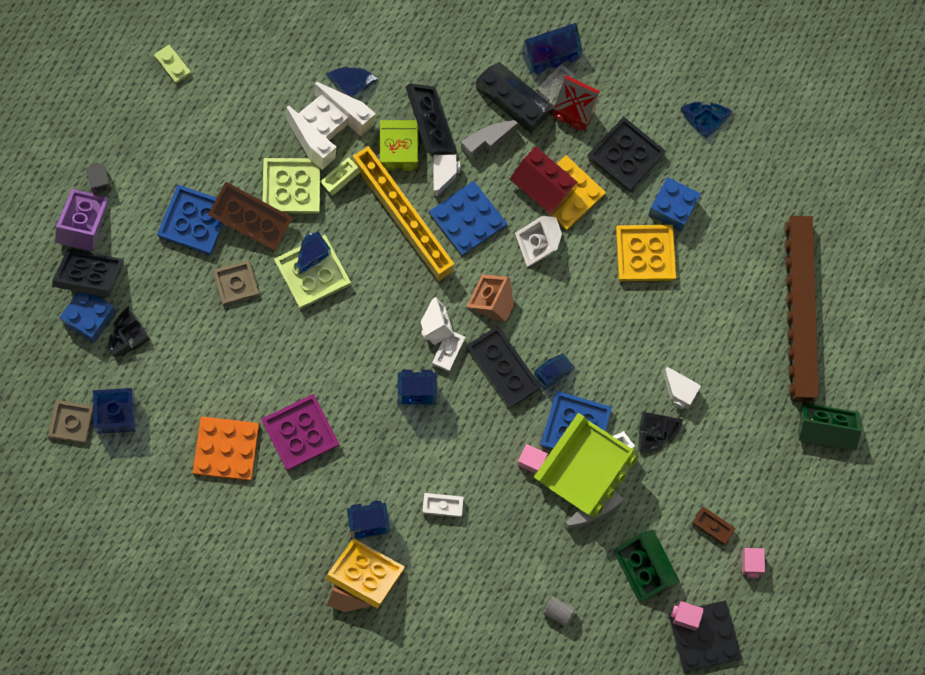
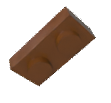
M704 506L691 523L722 545L726 544L736 529Z

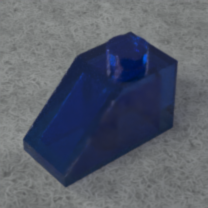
M318 231L314 234L309 233L303 238L297 262V272L299 275L331 255V248Z
M562 353L550 358L534 371V377L546 391L575 369V367Z

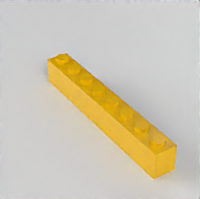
M368 146L355 154L353 162L360 169L361 176L435 278L440 281L454 272V262Z

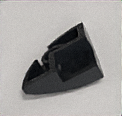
M129 306L121 312L113 324L115 326L114 338L112 335L109 336V347L112 356L116 357L128 353L151 340Z
M642 411L638 450L654 451L662 448V445L654 448L651 447L665 442L668 438L673 440L681 428L683 419Z

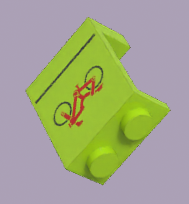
M380 120V162L386 171H393L395 168L412 171L414 168H417L418 138L416 120Z

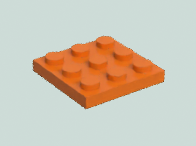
M201 417L193 475L251 481L259 423Z

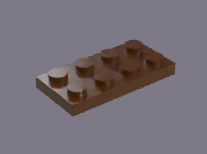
M226 181L208 213L214 219L274 251L293 219L290 215Z

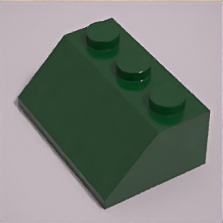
M802 402L798 428L799 441L807 444H821L824 447H838L846 451L857 450L862 432L859 412Z
M654 529L636 535L613 550L639 603L680 583Z

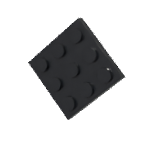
M623 116L590 151L587 158L630 192L665 155L666 150Z
M67 249L52 280V287L94 294L101 297H110L122 270L124 259Z
M726 600L699 606L704 610L696 631L673 624L674 618L671 617L672 613L668 614L683 672L741 659Z

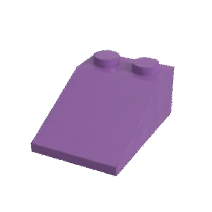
M71 189L56 226L55 243L93 251L109 197Z

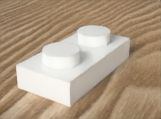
M455 332L442 341L432 362L433 366L450 372L465 340L464 336Z
M424 493L422 514L462 517L463 497Z

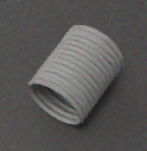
M552 596L543 615L565 627L575 608Z

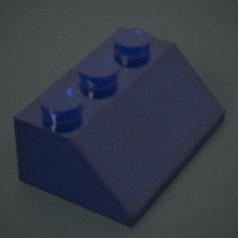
M573 23L524 40L522 56L530 74L534 72L540 74L546 68H557L564 62H575L581 57L583 49L577 24Z

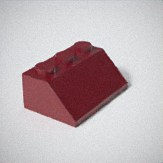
M536 146L521 161L509 179L551 216L576 191L578 181Z

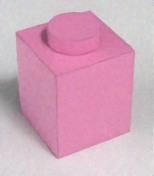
M526 444L517 466L536 474L546 460L547 453Z
M744 548L742 551V575H747V578L751 579L759 578V575L765 572L764 549Z
M681 601L678 606L674 605L671 617L674 618L673 624L696 631L704 609Z

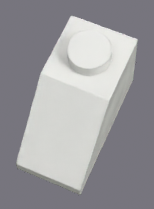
M434 155V196H438L456 179V173H460V162H456V155Z
M436 297L433 298L421 320L423 328L421 333L426 340H430L436 345L454 333L446 307Z
M667 367L663 376L670 399L676 407L688 409L701 385Z

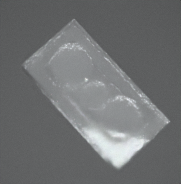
M561 64L536 91L551 103L558 96L565 76L567 75L574 79L575 75Z

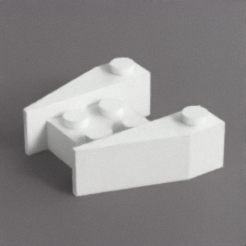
M316 82L314 95L317 98L300 113L287 106L286 120L308 158L318 167L324 169L336 156V146L329 140L347 125L362 136L374 126L376 114L363 102Z

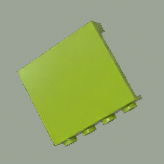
M578 413L534 478L594 519L596 515L598 516L602 513L603 505L608 499L613 497L615 488L624 481L627 475L626 472L635 465L639 454L635 449L628 447Z

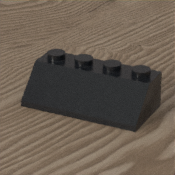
M500 62L489 66L476 79L475 88L530 133L553 111L554 106Z

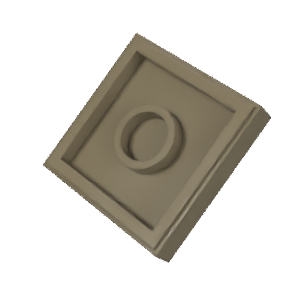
M249 260L213 270L223 306L260 296Z
M56 400L48 438L87 444L95 406Z

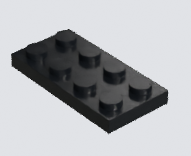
M413 83L405 86L426 152L439 155L456 154L457 151L436 87Z
M498 325L466 345L468 352L509 409L541 389L539 382Z

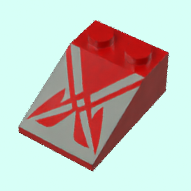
M566 75L554 105L552 116H555L554 118L559 122L565 121L571 124L576 130L582 129L586 131L595 113L600 91Z

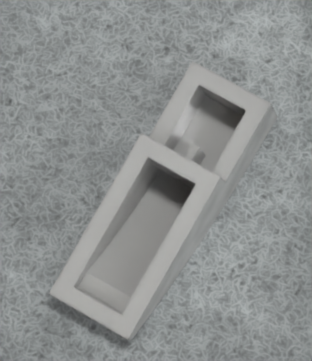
M515 120L505 121L480 129L461 142V149L470 159L484 147L490 152L517 129V122Z
M615 491L613 497L608 499L603 505L604 509L600 515H596L593 519L579 509L565 523L564 527L570 529L595 522L613 512L623 503L624 499Z

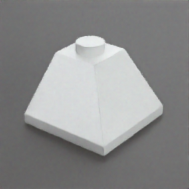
M541 216L515 233L527 267L532 266L557 250L562 233L556 217Z

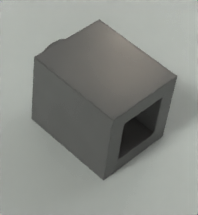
M93 163L85 168L93 194L111 190L104 163Z

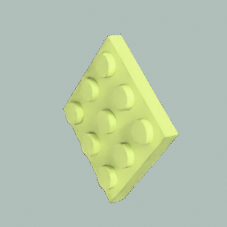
M264 158L263 202L286 214H320V167L309 158Z
M326 235L274 259L299 309L307 307L351 285Z

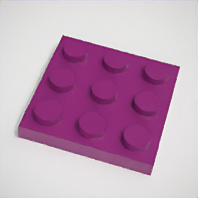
M314 394L261 419L286 471L340 446Z

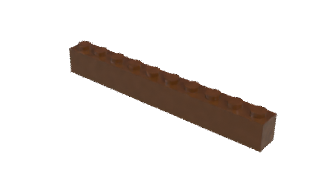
M790 215L788 221L784 224V232L788 233V240H785V251H788V257L785 259V268L789 269V275H786V286H789L786 304L790 306V311H787L786 317L787 322L790 323V329L787 330V340L791 343V348L789 347L787 352L788 359H791V366L788 367V377H791L792 384H789L788 393L789 396H792L793 402H815L818 399L813 216Z

